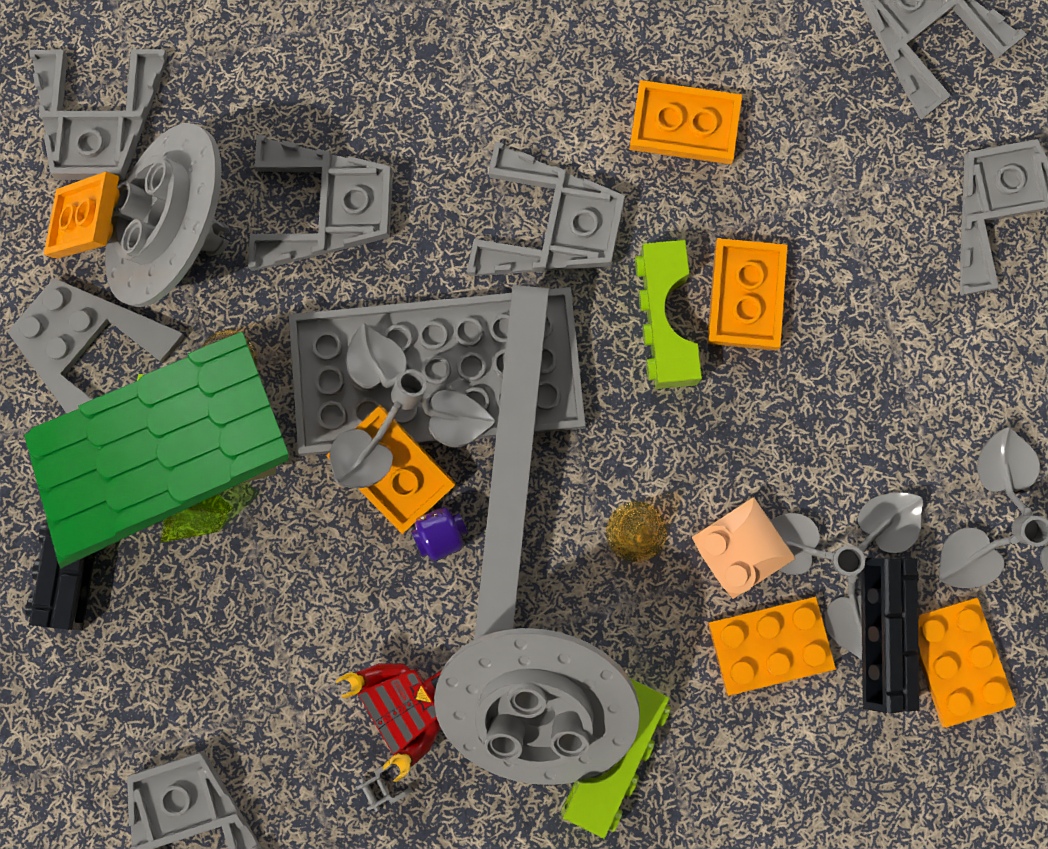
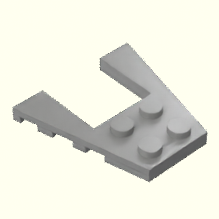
M860 0L905 93L921 120L951 95L907 44L951 9L956 12L973 34L997 59L1027 35L1022 29L1016 31L1003 21L1005 17L994 9L991 11L987 10L975 0Z
M131 49L126 111H63L67 54L64 50H30L29 54L35 71L33 73L34 83L40 100V105H38L40 117L45 128L44 140L50 174L55 180H83L107 171L119 176V180H124L168 58L166 50Z
M257 135L254 167L257 171L322 172L318 233L250 234L248 268L251 271L283 265L390 238L393 170L390 166L350 156L345 158L332 155L329 151L321 149L316 151L299 147L296 143L284 140L278 142L267 139L263 135Z
M1038 139L970 151L964 156L960 254L961 296L999 288L985 225L986 221L1045 210L1048 213V158Z
M495 141L488 173L490 178L555 189L542 250L474 239L467 274L470 276L612 266L625 195L585 178L581 180L567 174L564 169L541 163L531 155L521 151L518 153L504 147V144Z
M55 278L50 281L8 330V334L66 413L79 409L78 405L92 400L89 395L68 380L65 374L109 322L162 363L165 362L186 337L180 331Z
M204 750L127 776L128 817L132 836V847L130 849H154L221 826L228 849H263Z

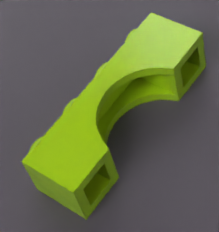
M686 241L645 243L642 245L640 256H635L636 276L643 277L644 290H639L640 311H647L648 324H643L642 326L644 345H651L652 358L646 359L648 380L655 381V389L698 385L702 379L698 343L688 341L674 332L665 315L666 298L674 289L685 284L689 276Z
M631 678L629 679L637 693L640 710L639 727L632 746L606 773L574 782L561 810L563 819L605 839L608 831L614 832L623 813L619 809L625 795L628 797L632 795L639 776L635 774L641 760L646 762L650 757L655 744L651 737L657 725L660 727L664 725L671 710V707L667 705L669 697Z

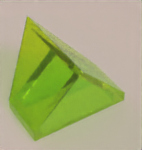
M217 494L163 520L160 543L219 532L225 526L233 508Z

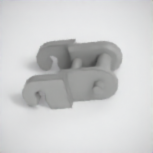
M390 764L385 770L391 768L396 764ZM383 766L374 771L376 776L367 781L364 777L359 780L361 784L355 787L356 790L363 789L370 803L366 808L367 811L374 808L375 812L379 811V805L389 800L390 804H393L413 791L409 787L395 796L391 793L389 794L381 778L382 772L385 771ZM374 781H377L385 796L378 801L369 785Z

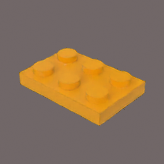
M640 80L629 150L731 165L734 160L742 94Z
M105 171L56 189L44 249L45 256L59 259L107 245L113 233V224L111 223L113 208L117 205L120 195L119 189H117L119 176Z
M717 238L714 251L707 344L775 351L780 349L788 245Z
M380 404L354 429L367 432L373 440L389 413ZM393 419L383 438L378 443L391 451L393 455L391 468L387 475L378 483L358 489L403 534L415 523L418 517L423 516L455 486L456 482Z
M816 597L708 622L727 696L836 670Z
M972 598L920 614L918 620L919 662L942 727L947 728L1016 706L978 598Z

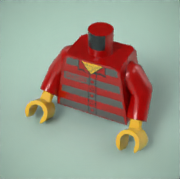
M378 663L357 673H346L336 680V683L342 680L350 682L351 691L341 695V697L345 699L358 694L392 752L393 756L385 762L383 770L390 764L399 766L400 775L393 780L394 782L404 778L408 774L410 767L414 766L431 750L441 729L434 707L435 690L441 671L424 681L417 668L410 670L403 663Z

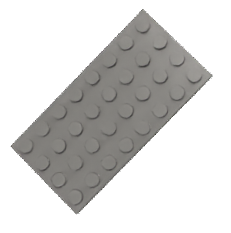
M571 287L549 289L534 433L585 429L586 427ZM512 293L289 314L298 454L300 456L329 453L333 441L340 433L356 428L380 404L388 413L394 404L391 398L394 386L385 388L380 383L374 388H363L348 373L346 364L348 348L354 334L363 323L394 341L403 350L407 360L405 370H417L424 375L427 381L425 392L430 395L428 398L430 407L431 399L436 392L442 390L460 392L480 404L495 420L493 426L477 439L496 437ZM419 402L417 407L410 410L399 409L394 419L419 445L440 443L429 431L428 424L432 416L425 414L421 402Z

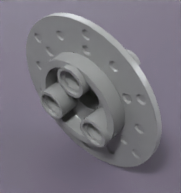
M191 123L180 124L160 135L139 158L126 182H122L117 187L120 195L117 205L113 208L111 218L113 233L106 245L105 268L109 287L114 296L122 303L134 307H144L159 301L182 280L194 263L200 250L212 255H219L224 252L229 244L228 240L217 235L220 231L229 233L230 228L225 223L214 219L221 187L222 169L220 152L210 132L198 125Z
M518 628L503 630L484 635L469 642L452 655L443 667L437 681L434 696V707L439 725L450 743L463 756L488 772L523 783L539 785L567 784L598 775L616 764L627 753L636 738L639 727L640 710L637 693L631 680L619 664L599 648L586 641L561 632L545 629Z

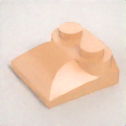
M755 497L692 537L701 556L732 599L747 592L751 587L796 559Z

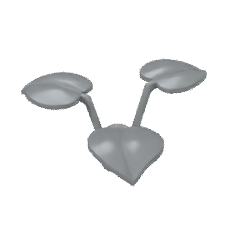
M363 323L354 334L348 348L346 359L348 373L363 388H374L380 383L385 388L394 386L391 392L394 404L373 440L367 432L359 429L346 430L335 438L329 455L334 481L348 488H364L378 483L387 475L392 465L393 455L388 448L378 443L383 438L399 409L410 410L417 407L419 402H421L425 414L432 416L428 424L430 433L437 441L449 447H463L470 444L490 429L495 420L476 401L453 390L436 392L431 399L430 407L428 402L430 395L425 392L427 381L424 375L417 370H405L407 360L403 350L394 341Z
M1007 427L994 434L984 445L978 458L977 471L981 483L987 490L998 492L1006 489L1007 496L1021 511L1022 515L1017 517L1012 524V536L998 539L991 543L987 534L976 528H961L949 535L941 550L939 579L947 585L957 588H975L993 582L998 578L1005 566L1003 557L995 548L1008 544H1017L1018 542L1036 547L1047 544L1040 553V561L1048 574V520L1041 516L1032 515L1031 509L1026 507L1013 491V489L1024 490L1034 484L1040 473L1039 458L1031 445L1023 440L1012 428Z
M898 492L880 495L869 500L860 510L858 524L864 532L870 535L858 547L846 545L837 549L834 553L814 549L819 543L820 534L817 526L807 516L798 513H787L770 520L796 558L779 569V571L790 575L803 574L810 569L813 555L832 560L834 570L842 576H847L849 598L840 597L830 603L825 613V626L830 637L838 645L861 660V594L856 597L855 575L860 573L865 566L863 552L874 540L878 548L887 553H901L912 547L917 541L921 530L923 498L921 496Z

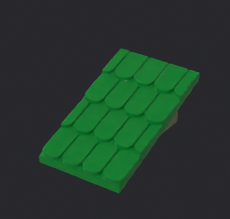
M243 331L190 352L188 357L147 373L134 383L78 405L79 409L37 425L24 434L60 569L233 486L275 475L276 466L288 461L289 456Z

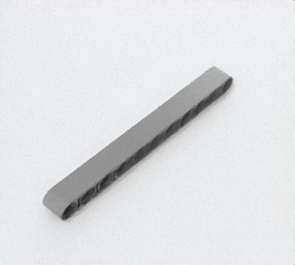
M512 286L474 640L490 633L513 629L549 288Z

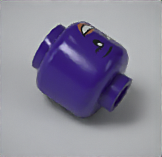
M440 507L418 517L415 521L416 529L411 531L422 558L428 555L432 561H439L460 551L464 546L462 535L468 533L460 514L452 516L451 512L445 507Z

